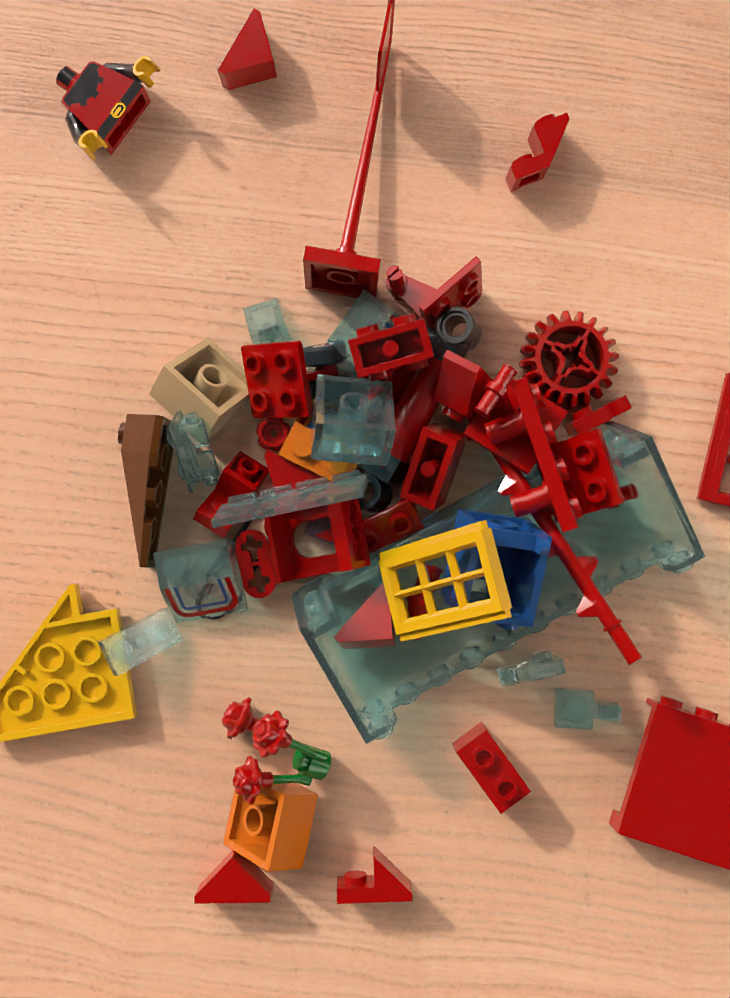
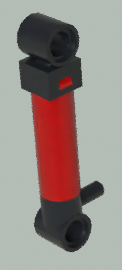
M451 307L443 311L436 324L437 331L427 327L435 354L434 357L427 359L429 366L416 369L376 444L368 445L358 464V467L368 473H359L348 482L346 492L357 491L361 510L377 513L386 509L392 500L390 485L399 488L410 466L407 462L416 448L422 427L429 424L439 406V403L434 398L443 356L446 351L449 350L465 358L468 352L479 344L482 336L481 327L464 308ZM461 323H466L465 332L459 337H452L454 328ZM373 484L375 488L374 497L371 501L366 502L364 498L365 489Z

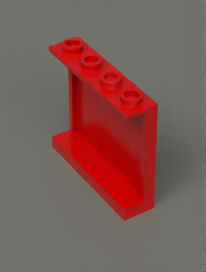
M661 695L660 701L647 698L646 703L652 706L621 809L620 811L613 809L609 824L617 834L730 870V724L717 720L718 713L696 706L695 712L682 709L683 702Z

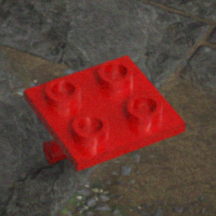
M477 256L438 289L406 276L402 273V269L399 270L400 267L396 265L390 266L386 272V287L392 294V297H395L394 299L398 301L402 300L420 319L425 318L427 327L437 331L436 324L438 318L443 311L451 307H465L468 309L480 299L481 292L483 291L481 260Z
M503 364L494 380L488 381L484 386L485 393L474 408L477 414L463 433V436L528 475L537 462L530 437H526L523 434L492 445L485 429V423L515 413L519 407L511 382L516 381L513 378L517 375V371L512 366ZM543 397L545 406L539 408L544 423L551 421L556 432L568 411Z
M601 428L551 445L556 460L564 458L571 480L564 483L569 497L577 496L583 515L605 508L614 509L619 504L638 497L637 488L633 483L623 487L619 486ZM537 460L536 464L539 470V474L541 480L544 481V477ZM554 511L553 517H554L555 523H557V522H559V521H558L556 512Z

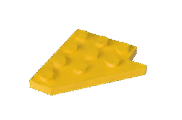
M79 583L71 584L67 587L0 682V742L133 719L138 716L120 607L84 614Z

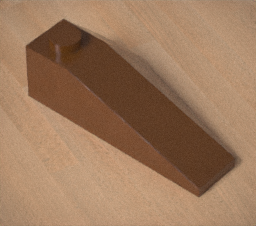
M127 414L126 422H122L119 427L118 443L122 444L121 455L139 566L149 568L155 567L178 425L160 415Z

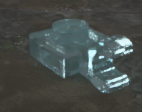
M555 688V727L593 729V718L606 721H621L622 706L618 705L617 702L594 701V692L592 690Z

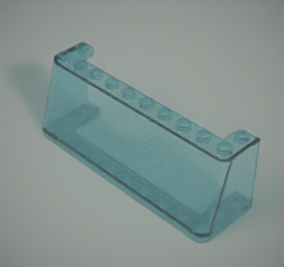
M607 421L594 428H601L619 486L623 487L633 483L637 488L638 497L627 500L614 509L605 508L584 514L583 518L577 519L578 528L562 533L559 522L555 524L577 557L595 556L598 559L599 563L591 575V579L602 596L608 595L613 590V587L620 583L642 576L646 569L655 564L663 570L672 571L673 573H682L692 568L694 563L704 558L705 555L653 437L614 421ZM536 463L528 475L522 472L532 489L542 486V480ZM506 475L421 520L425 528L370 553L371 566L323 574L300 587L292 595L299 630L366 744L373 740L383 739L392 733L397 722L394 708L414 702L421 693L430 688L445 685L451 680L452 676L459 672L479 666L485 658L497 651L508 650L516 644L517 640L526 635L541 632L555 619L575 613L584 595L559 557L553 556L548 557L533 628L519 626L518 630H507L497 626L496 623L488 622L479 626H470L425 636L421 640L411 639L402 642L399 635H396L395 632L396 646L343 649L333 638L383 583L378 564L380 560L379 553L454 530L458 509L516 517L510 502V496H501L498 492ZM531 514L519 517L529 519L537 525ZM446 555L425 561L429 566L433 565L442 568L443 573H441L439 580L444 579L447 565ZM416 564L398 569L402 589L414 587L418 575ZM473 579L471 591L489 593L486 580ZM442 588L436 589L434 595L438 611L450 608L441 595ZM405 597L406 605L408 607L409 602L406 600L407 597Z

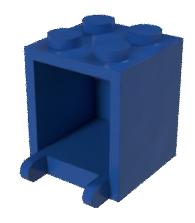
M458 509L454 529L487 520L488 528L492 529L512 605L510 609L512 617L491 623H496L497 626L507 630H518L519 626L533 628L552 537L526 518ZM477 546L456 552L461 574L482 568ZM448 563L446 565L444 579L451 577ZM484 576V577H480V578H476V579L486 580V579H485V576ZM473 579L463 582L469 603L490 599L489 593L471 591ZM454 586L442 587L441 595L450 608L459 606Z

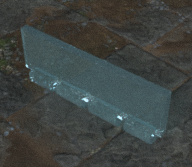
M360 470L333 475V482H329L327 477L298 482L294 490L291 484L261 490L259 493L260 497H257L256 492L232 496L228 498V504L220 506L212 518L211 524L213 528L362 498L365 494L368 479L366 475H361Z

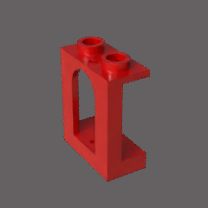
M357 491L337 493L325 496L326 498L263 510L265 519L264 530L268 536L271 551V567L275 573L276 583L371 566ZM329 517L336 553L317 557H306L300 554L294 543V534L297 527L306 521Z

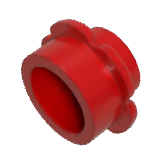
M267 418L260 421L256 428L259 445L265 450L273 449L274 451H280L291 430L290 425L284 423L282 418ZM271 431H277V436L272 437L270 435Z

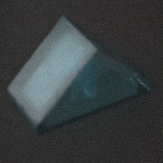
M277 298L243 308L253 344L291 341Z

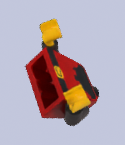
M142 56L135 64L105 63L101 65L91 61L88 62L80 74L68 66L63 67L58 73L56 84L67 91L61 101L68 111L65 121L74 143L82 148L92 161L96 159L94 152L100 147L112 155L150 104L151 100L144 86L140 83H144L147 87L151 88L154 85V81L150 76L154 72L161 71V68L150 57Z

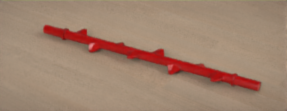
M491 453L506 475L498 489L501 496H513L532 489L520 470ZM551 508L531 513L539 528L552 537L548 557H559L584 595L576 610L578 617H598L604 626L602 630L608 632L628 665L641 659L642 655L621 625L623 621L621 618L617 619L591 579V575L599 563L598 559L595 556H576L551 518L555 510L552 511Z

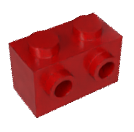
M415 313L392 319L394 327L379 331L378 324H373L356 329L357 337L349 339L348 344L358 378L368 376L369 381L372 382L392 376L390 369L405 365L407 372L429 366L427 359L434 357L435 354L425 318L417 320Z

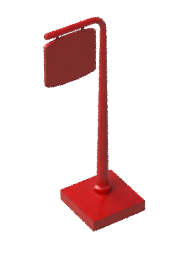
M388 0L378 50L376 85L340 247L334 251L306 245L303 256L305 289L376 302L381 259L357 255L354 249L392 43L395 0Z

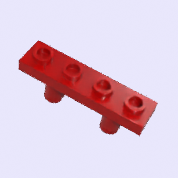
M526 377L511 382L519 404L517 412L485 423L488 438L493 445L523 434L526 437H530L544 477L542 486L509 497L516 518L551 508L552 511L555 510L562 533L579 527L577 519L584 516L577 496L569 497L564 482L571 480L564 458L556 460L551 445L558 443L552 423L551 421L544 423L539 408L544 407L545 402L539 385L531 386Z

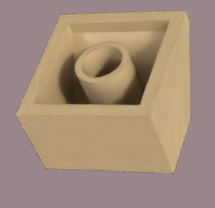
M209 337L165 364L149 393L152 398L202 443L221 430L249 400L244 369Z

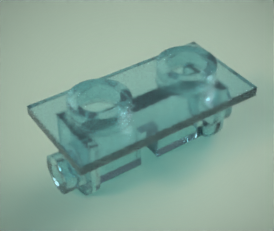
M177 411L167 426V440L169 445L175 448L178 457L179 476L183 481H186L189 493H193L201 481L206 486L217 483V476H219L220 471L213 450L199 452L198 449L210 445L203 418H199L196 412L182 416L181 411Z

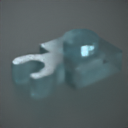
M551 651L533 653L529 655V661L497 669L499 682L503 687L527 680L531 682L566 674L563 659L557 655H551Z

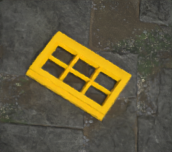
M487 520L379 553L380 560L378 564L396 635H399L401 642L512 617L510 597L492 529L488 528ZM477 546L482 568L461 574L456 552ZM446 555L451 577L431 582L425 561ZM416 564L421 585L403 590L398 569ZM485 576L490 599L469 603L463 582ZM453 585L459 606L438 611L433 590ZM423 593L428 614L410 618L405 597Z

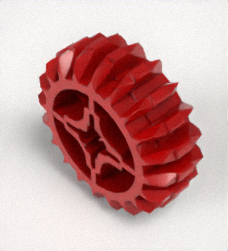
M566 310L561 313L559 321L557 316L552 313L546 318L547 324L538 321L534 325L537 333L528 332L525 336V339L531 345H523L520 348V353L530 358L521 360L519 367L523 369L530 368V372L524 374L522 378L526 377L529 381L533 379L544 392L542 396L548 400L551 396L555 397L554 403L559 407H562L565 399L569 410H574L577 407L578 400L583 407L591 404V396L597 400L603 397L604 394L601 387L608 389L613 385L608 376L617 374L618 368L609 364V362L616 361L619 358V353L609 352L608 349L616 344V340L608 339L605 341L603 338L608 332V327L604 326L600 330L594 328L597 323V317H592L587 323H584L583 312L579 311L572 320L569 311ZM563 333L577 336L570 345H564L558 341L554 344L547 340L554 335ZM587 343L595 356V368H593L594 363L590 362L585 355ZM576 348L572 355L571 362L573 365L561 373L565 366V356ZM541 351L546 354L545 358L553 365V373L550 378L543 369ZM570 375L579 379L584 377L590 381L586 386L580 388L560 386L562 381Z

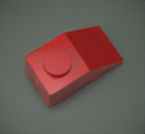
M447 350L443 356L434 400L444 407L441 413L460 424L464 418L472 421L477 414L474 408L485 393L483 388L488 381H493V379L481 366Z

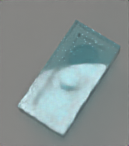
M162 608L102 639L98 644L113 675L119 676L183 641L168 608Z

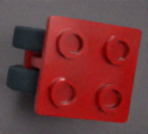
M300 340L241 346L251 412L254 418L308 417L313 414L311 399H334L349 395L352 392L350 377L348 375H339L337 364L347 360L346 345L343 342L317 344L303 348ZM306 367H315V369L306 370Z

